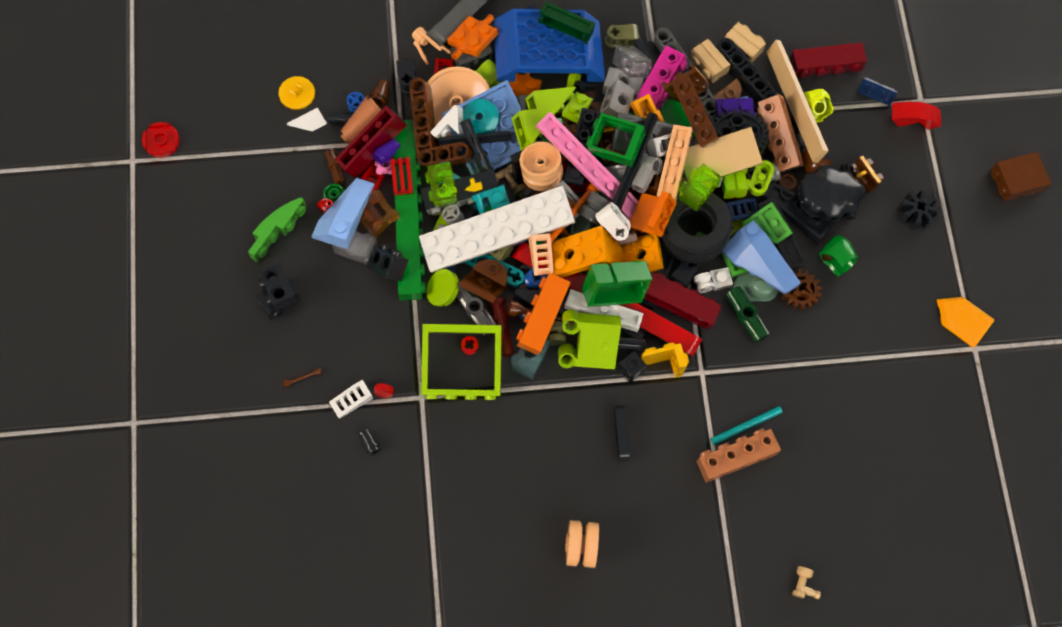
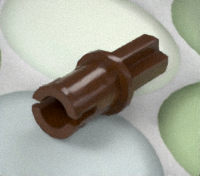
M331 148L329 149L331 154H329L328 150L325 151L329 164L328 170L331 171L334 183L342 184L345 181L342 167L335 160L337 157L336 149Z

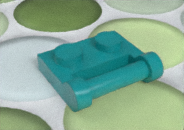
M504 184L471 196L473 202H476L479 214L487 212L483 202L485 197H488L492 210L510 204Z

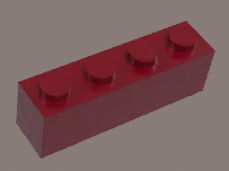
M863 42L793 50L789 58L796 77L800 78L813 75L824 76L830 73L841 74L848 71L858 72L863 70L867 62Z
M385 106L335 160L344 171L357 178L374 160L373 153L375 149L394 139L407 124L388 106Z
M653 272L651 274L652 281L648 290H646L645 300L702 328L709 329L714 326L722 306L716 303V300L701 296L698 291L687 289L680 282L671 281L661 273Z

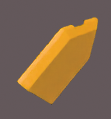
M964 297L936 300L941 314L942 326L972 348L978 344L995 320Z

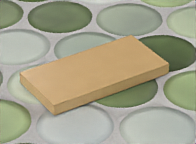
M752 127L721 136L718 140L704 148H701L700 144L689 147L684 166L689 187L763 164Z

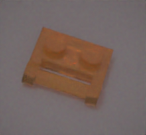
M376 190L370 195L360 221L370 234L377 238L391 222L399 218V213L391 208L384 199L383 193L380 190ZM376 202H378L380 206L383 208V210L387 213L384 217L374 206Z

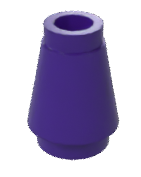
M392 139L376 148L373 157L380 165L388 164L401 146L397 140Z

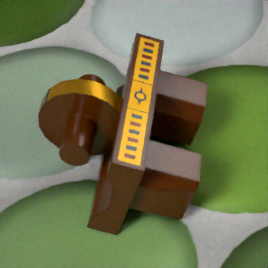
M860 156L850 166L856 175L855 178L863 183L868 193L872 192L884 180L881 173H875L872 169L874 163L871 158L865 159L864 156Z

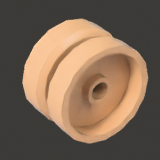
M536 142L527 146L522 151L519 161L523 181L529 188L536 191L551 190L560 183L563 177L562 159L560 151L554 145L548 142Z
M570 520L565 544L566 566H577L580 554H583V566L595 568L599 541V523L588 522L585 526V533L582 534V523Z

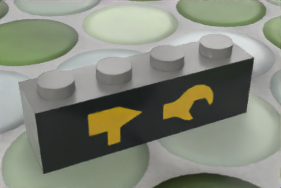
M494 169L422 188L421 192L428 215L436 216L442 214V211L448 205H456L459 209L467 204L469 206L476 205L471 196L497 187L498 183Z

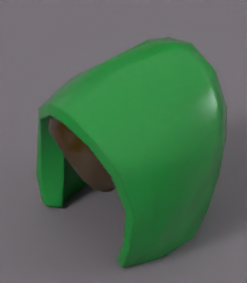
M841 235L832 237L819 253L822 261L837 277L847 272L858 260L852 244Z

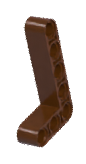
M414 78L410 82V97L418 162L427 169H437L470 162L473 153L467 144L458 142L443 146L437 145V138L430 133L435 127L431 86L422 78ZM423 85L422 90L418 91V88ZM425 102V106L420 109L421 104ZM427 120V124L422 127V123ZM429 138L428 143L424 145L425 139ZM466 149L465 155L460 156L461 151ZM448 152V157L443 160L444 154ZM431 156L430 161L426 163V158Z

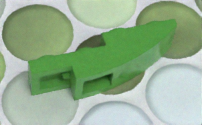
M298 198L281 206L266 217L255 229L253 235L256 241L248 251L252 260L258 262L260 258L267 254V248L277 240L278 233L286 236L288 232L294 229L296 220L302 217L306 211L304 199Z

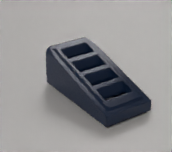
M755 197L725 203L731 212L733 222L749 218L759 211ZM747 203H749L751 213L748 211Z

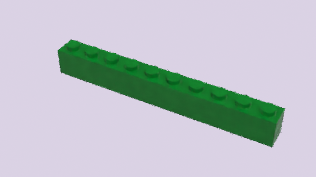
M403 120L407 126L394 138L401 146L394 154V160L409 157L413 194L395 195L397 251L402 252V256L409 260L402 281H398L399 301L422 300V293H426L425 282H422L421 275H425V265L421 264V257H424V251L422 246H420L419 236L423 235V228L419 229V222H423L422 211H419V205H422V194H418V188H421V177H417V171H421V166L416 155L413 120ZM403 164L405 190H409L406 164ZM395 165L397 190L399 191L401 190L399 165Z

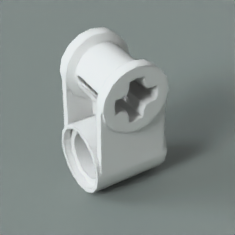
M610 202L595 214L598 222L606 228L613 238L621 241L628 237L631 223L614 203Z

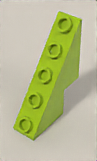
M575 86L533 91L525 98L528 110L519 111L511 118L521 151L532 143H536L535 139L543 135L535 126L549 112L553 115L559 114L565 108L564 102L570 101L575 95L573 93L576 88Z

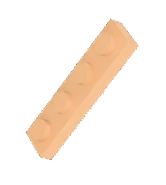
M673 125L657 197H660L662 191L670 193L675 201L677 200L693 132L692 127Z

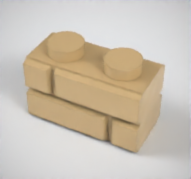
M739 22L725 36V38L731 39L751 63L763 52L766 45L761 36H756L747 25H742Z
M709 39L697 45L691 51V63L698 66L703 76L709 79L711 83H714L729 72L731 64Z

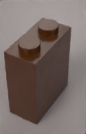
M1038 152L999 161L990 169L991 176L998 186L999 195L1002 196L1004 202L1043 192L1052 184Z

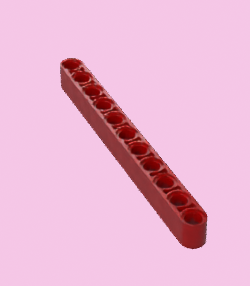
M526 242L518 244L512 257L533 268L529 244ZM539 257L538 261L546 260V257ZM547 264L538 265L539 268H548ZM578 272L563 277V279L571 282L568 287L569 289L583 293L582 287L586 275ZM637 303L620 305L644 313L640 328L667 343H675V345L681 343L683 351L691 356H694L702 342V339Z

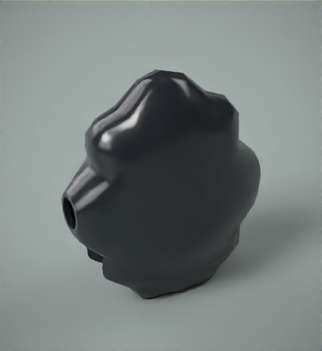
M822 165L815 172L806 173L797 188L801 210L811 217L819 216L828 222L840 220L844 213L855 212L866 192L863 183L857 180L848 170L838 171L830 165Z

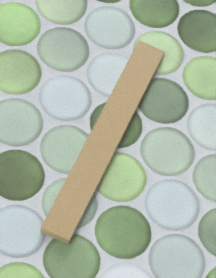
M775 40L766 53L812 162L818 163L826 155L828 148L782 42Z

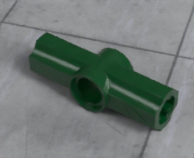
M736 286L728 291L725 296L735 310L738 321L744 325L754 343L769 336L770 333L758 316L756 306L750 303L742 288ZM743 312H749L751 317H746Z

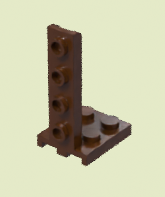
M692 65V70L685 74L680 72L675 75L673 81L667 84L664 81L661 84L675 101L681 103L700 147L704 148L718 140L719 137L699 96L710 85L697 67Z

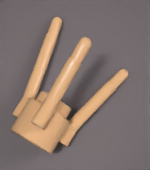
M419 27L413 32L412 37L415 40L413 44L417 47L426 65L429 63L421 45L426 46L430 43L439 51L443 49L451 54V50L446 46H439L427 36V32L423 27Z

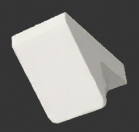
M454 105L430 133L436 138H444L450 133V128L452 127L458 134L463 135V130L459 122L463 121V108L459 105Z

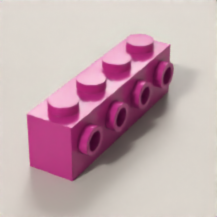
M665 46L635 100L650 94L656 109L661 111V105L669 98V94L664 90L661 83L665 81L667 84L673 81L676 74L685 70L687 66L685 54Z

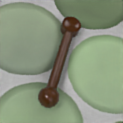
M316 368L315 371L292 380L285 379L283 385L288 388L292 383L313 375H320L322 369Z

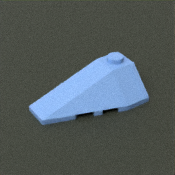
M356 178L333 203L332 207L318 220L312 238L348 249L373 190L374 183Z

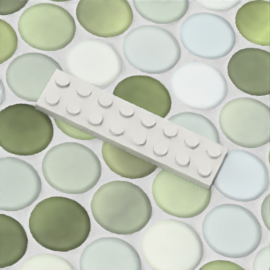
M562 185L423 234L419 238L429 271L433 273L528 240L532 235L545 234L574 224L575 220Z

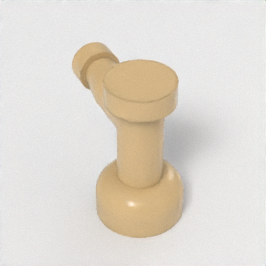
M511 164L506 165V168L495 173L497 183H499V179L505 177L512 189L518 186L512 176Z
M801 566L797 567L799 579L796 590H793L792 595L799 598H804L805 595L812 596L815 599L820 598V591L805 586L807 578L813 576V570Z

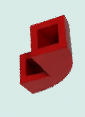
M922 102L892 103V120L899 127L921 123L927 130L941 127V110L933 105Z

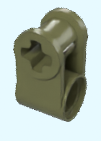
M636 24L609 26L607 36L605 37V44L609 48H632L634 41L640 39L638 26Z

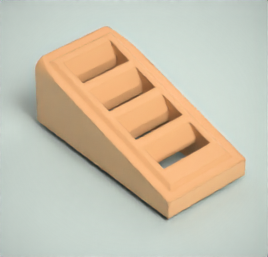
M550 234L530 236L528 240L534 276L546 275L549 272L553 274ZM544 241V244L536 245V242ZM545 249V252L537 253V250ZM546 257V260L538 261L537 258ZM547 264L548 268L538 269V265Z

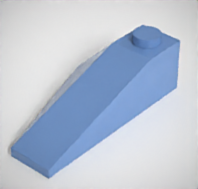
M754 220L738 230L722 251L735 266L739 268L741 266L748 270L749 274L754 277H760L766 281V284L785 295L801 284L767 234Z

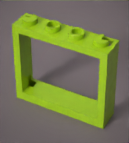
M423 324L421 395H426V399H437V395H445V399H457V396H465V400H477V396H485L484 400H496V396H500L501 325ZM429 333L495 334L494 390L428 389Z

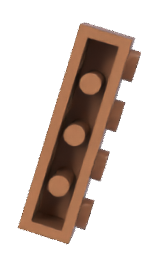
M778 94L759 101L757 111L760 118H763L764 124H767V129H769L770 142H768L770 152L774 154L775 159L773 163L776 164L779 172L784 173L804 166L784 97Z
M760 429L754 432L752 437L742 436L736 439V443L732 445L725 443L718 447L719 450L714 452L707 450L701 453V457L696 462L705 482L708 483L777 455L781 449L772 430L765 431Z

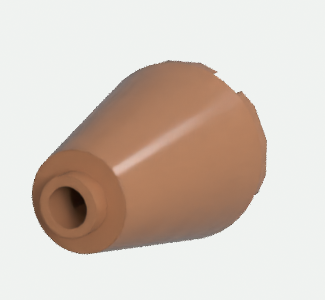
M369 95L364 98L341 129L343 133L341 138L347 144L352 142L381 111Z

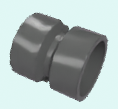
M591 190L586 198L588 204L581 206L578 214L599 226L600 223L596 219L595 214L608 205L610 201Z

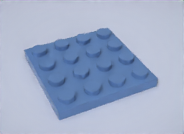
M508 80L459 104L464 111L467 104L476 99H486L492 102L499 112V122L493 132L511 131V141L481 144L483 151L488 153L487 158L490 165L494 167V171L510 163L509 156L521 151L511 118L517 112L522 111V108ZM450 110L442 113V116L444 117ZM481 113L476 116L477 120H481L483 117ZM452 127L450 128L452 136H461ZM466 149L461 151V155L464 156ZM471 160L466 163L471 175L479 173L475 161Z

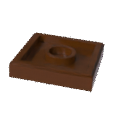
M474 270L469 272L459 285L492 303L506 290V288Z

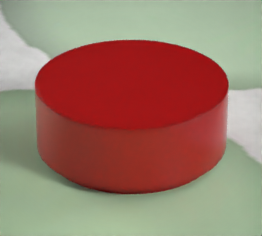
M379 383L374 386L373 393L378 397L390 398L393 396L394 388L389 384Z

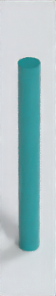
M778 406L712 437L710 440L713 445H716L783 413V411Z

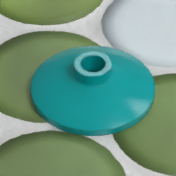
M476 99L465 107L463 121L470 118L476 134L490 133L498 125L499 112L492 102L486 99ZM479 113L483 115L481 120L476 118Z

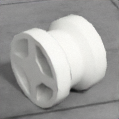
M704 272L693 277L694 283L697 284L696 291L700 294L715 288V284L711 281L712 275L710 272Z

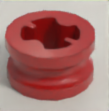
M466 336L461 342L463 353L473 355L477 352L478 341L475 337ZM469 342L471 344L473 342V349H466V343Z

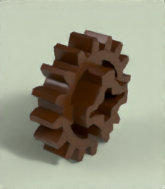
M798 269L795 275L801 284L793 289L791 294L790 292L786 295L784 294L781 299L788 300L787 306L793 304L794 310L799 306L800 310L803 311L805 306L810 309L812 304L815 305L818 302L817 299L822 295L819 293L822 287L817 286L820 280L813 279L815 274L809 276L808 270L802 273L801 269Z

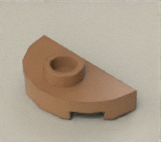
M735 79L714 95V98H739L742 91L739 80Z

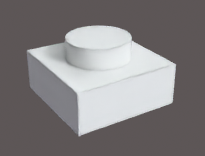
M728 267L710 271L712 275L711 281L715 284L714 291L733 286Z

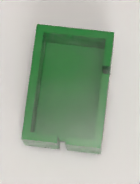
M646 261L614 262L610 266L597 263L590 266L582 291L588 307L642 303L652 277Z

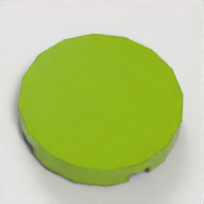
M441 269L431 276L426 290L427 298L431 304L437 307L448 306L455 300L459 288H457L459 279L454 272L448 269Z

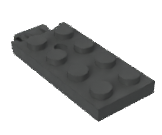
M621 112L616 114L617 118L639 125H644L646 119ZM656 121L650 139L672 133L674 124ZM614 128L610 150L626 153L633 134ZM691 137L689 147L699 144L697 138ZM646 146L643 155L649 156V152ZM666 155L660 157L663 162H665Z

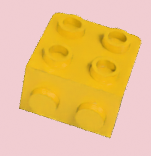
M668 343L659 349L651 347L646 349L641 356L646 365L670 360L675 378L683 376L687 364H689L688 355L686 352L683 353L681 343L676 345L675 343Z

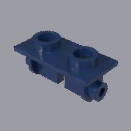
M869 77L863 78L857 91L888 106L892 104L897 94V91L894 90L895 88H890L883 84L880 85L878 82L869 79Z

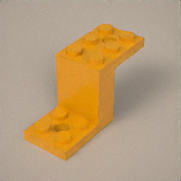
M601 225L551 243L553 273L561 278L588 270L591 265L597 263L610 266L614 262L646 261L650 272L663 269L659 236L653 234L637 237V241L630 245H619L618 241ZM574 251L572 258L567 259L568 254ZM646 251L644 258L639 259V254Z

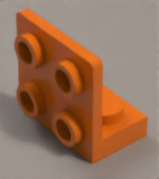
M662 191L660 197L642 194L631 217L630 228L662 237L677 204L670 193Z

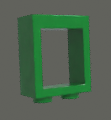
M601 113L599 119L596 118L594 122L593 135L588 137L586 143L589 152L592 155L633 167L645 136V126ZM605 126L633 134L625 156L597 147Z

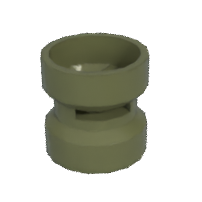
M554 321L547 337L548 344L563 345L566 343L562 322Z

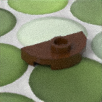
M486 259L478 262L472 268L475 272L506 288L508 282L507 272L500 262Z

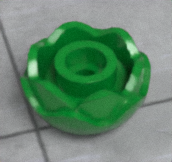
M330 184L323 190V199L327 198L334 203L345 189L339 184Z

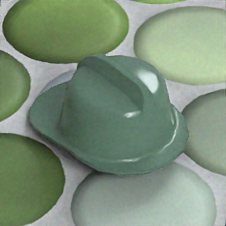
M749 273L738 276L734 282V287L740 286L750 302L771 301L778 294V290L766 284L765 280L758 276L754 277Z

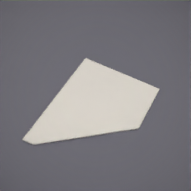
M318 108L287 123L288 126L314 131L327 124Z

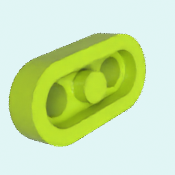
M762 160L763 164L757 165L754 169L749 191L755 196H762L768 189L774 173V166L769 161Z

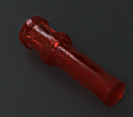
M498 298L494 303L489 301V305L492 306L494 316L492 319L497 325H501L503 357H510L515 355L508 325L509 315H507L505 307L506 299Z

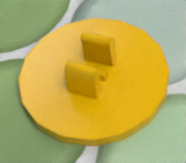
M294 76L281 84L279 97L285 107L299 110L306 108L312 103L315 97V89L308 79Z

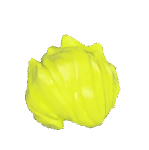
M815 89L803 92L816 123L823 122L824 118L833 113L830 95L825 90Z

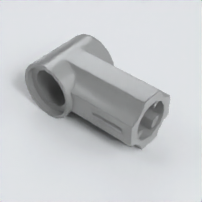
M643 155L630 187L638 193L644 194L654 175H658L663 167L662 159Z

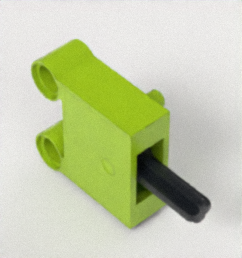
M567 310L562 315L564 332L571 335L579 331L576 349L568 343L561 345L558 349V361L563 368L576 366L615 369L618 349L645 350V339L620 337V316L578 313L575 310Z

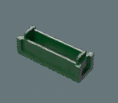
M547 1L540 10L539 14L541 16L538 23L545 24L581 40L582 43L588 44L594 32L595 22Z

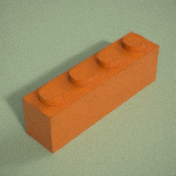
M550 272L546 278L542 277L538 286L542 289L539 295L535 294L531 305H534L532 312L528 311L523 321L526 323L524 330L520 328L516 337L519 340L518 347L536 355L540 354L571 283L570 281Z

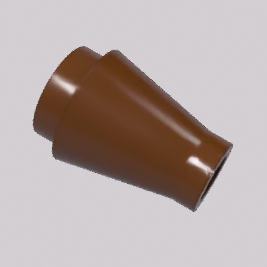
M384 79L379 81L370 94V98L378 107H383L387 103L390 83Z

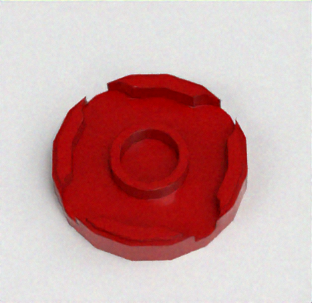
M157 122L151 124L143 132L142 144L148 154L163 158L170 156L177 150L180 144V137L176 128L171 126V124Z

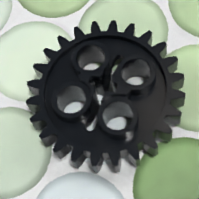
M734 109L733 113L726 110V115L720 113L719 118L714 117L712 124L718 137L752 127L759 153L762 154L764 148H767L769 129H767V124H763V118L757 120L758 114L751 116V111L745 114L743 109H741L740 113H737V110Z

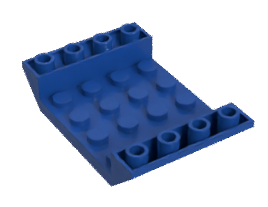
M511 9L493 20V27L498 30V35L494 38L497 81H515L516 73H586L587 82H605L599 21L585 10L567 11L595 22L594 32L588 44L582 43L581 40L545 24L538 23L541 9Z

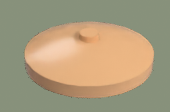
M449 67L437 72L429 79L427 83L431 86L435 126L442 120V113L450 110L454 105H459L490 89L482 76L465 67ZM425 102L421 104V109L425 106ZM451 132L446 137H451Z

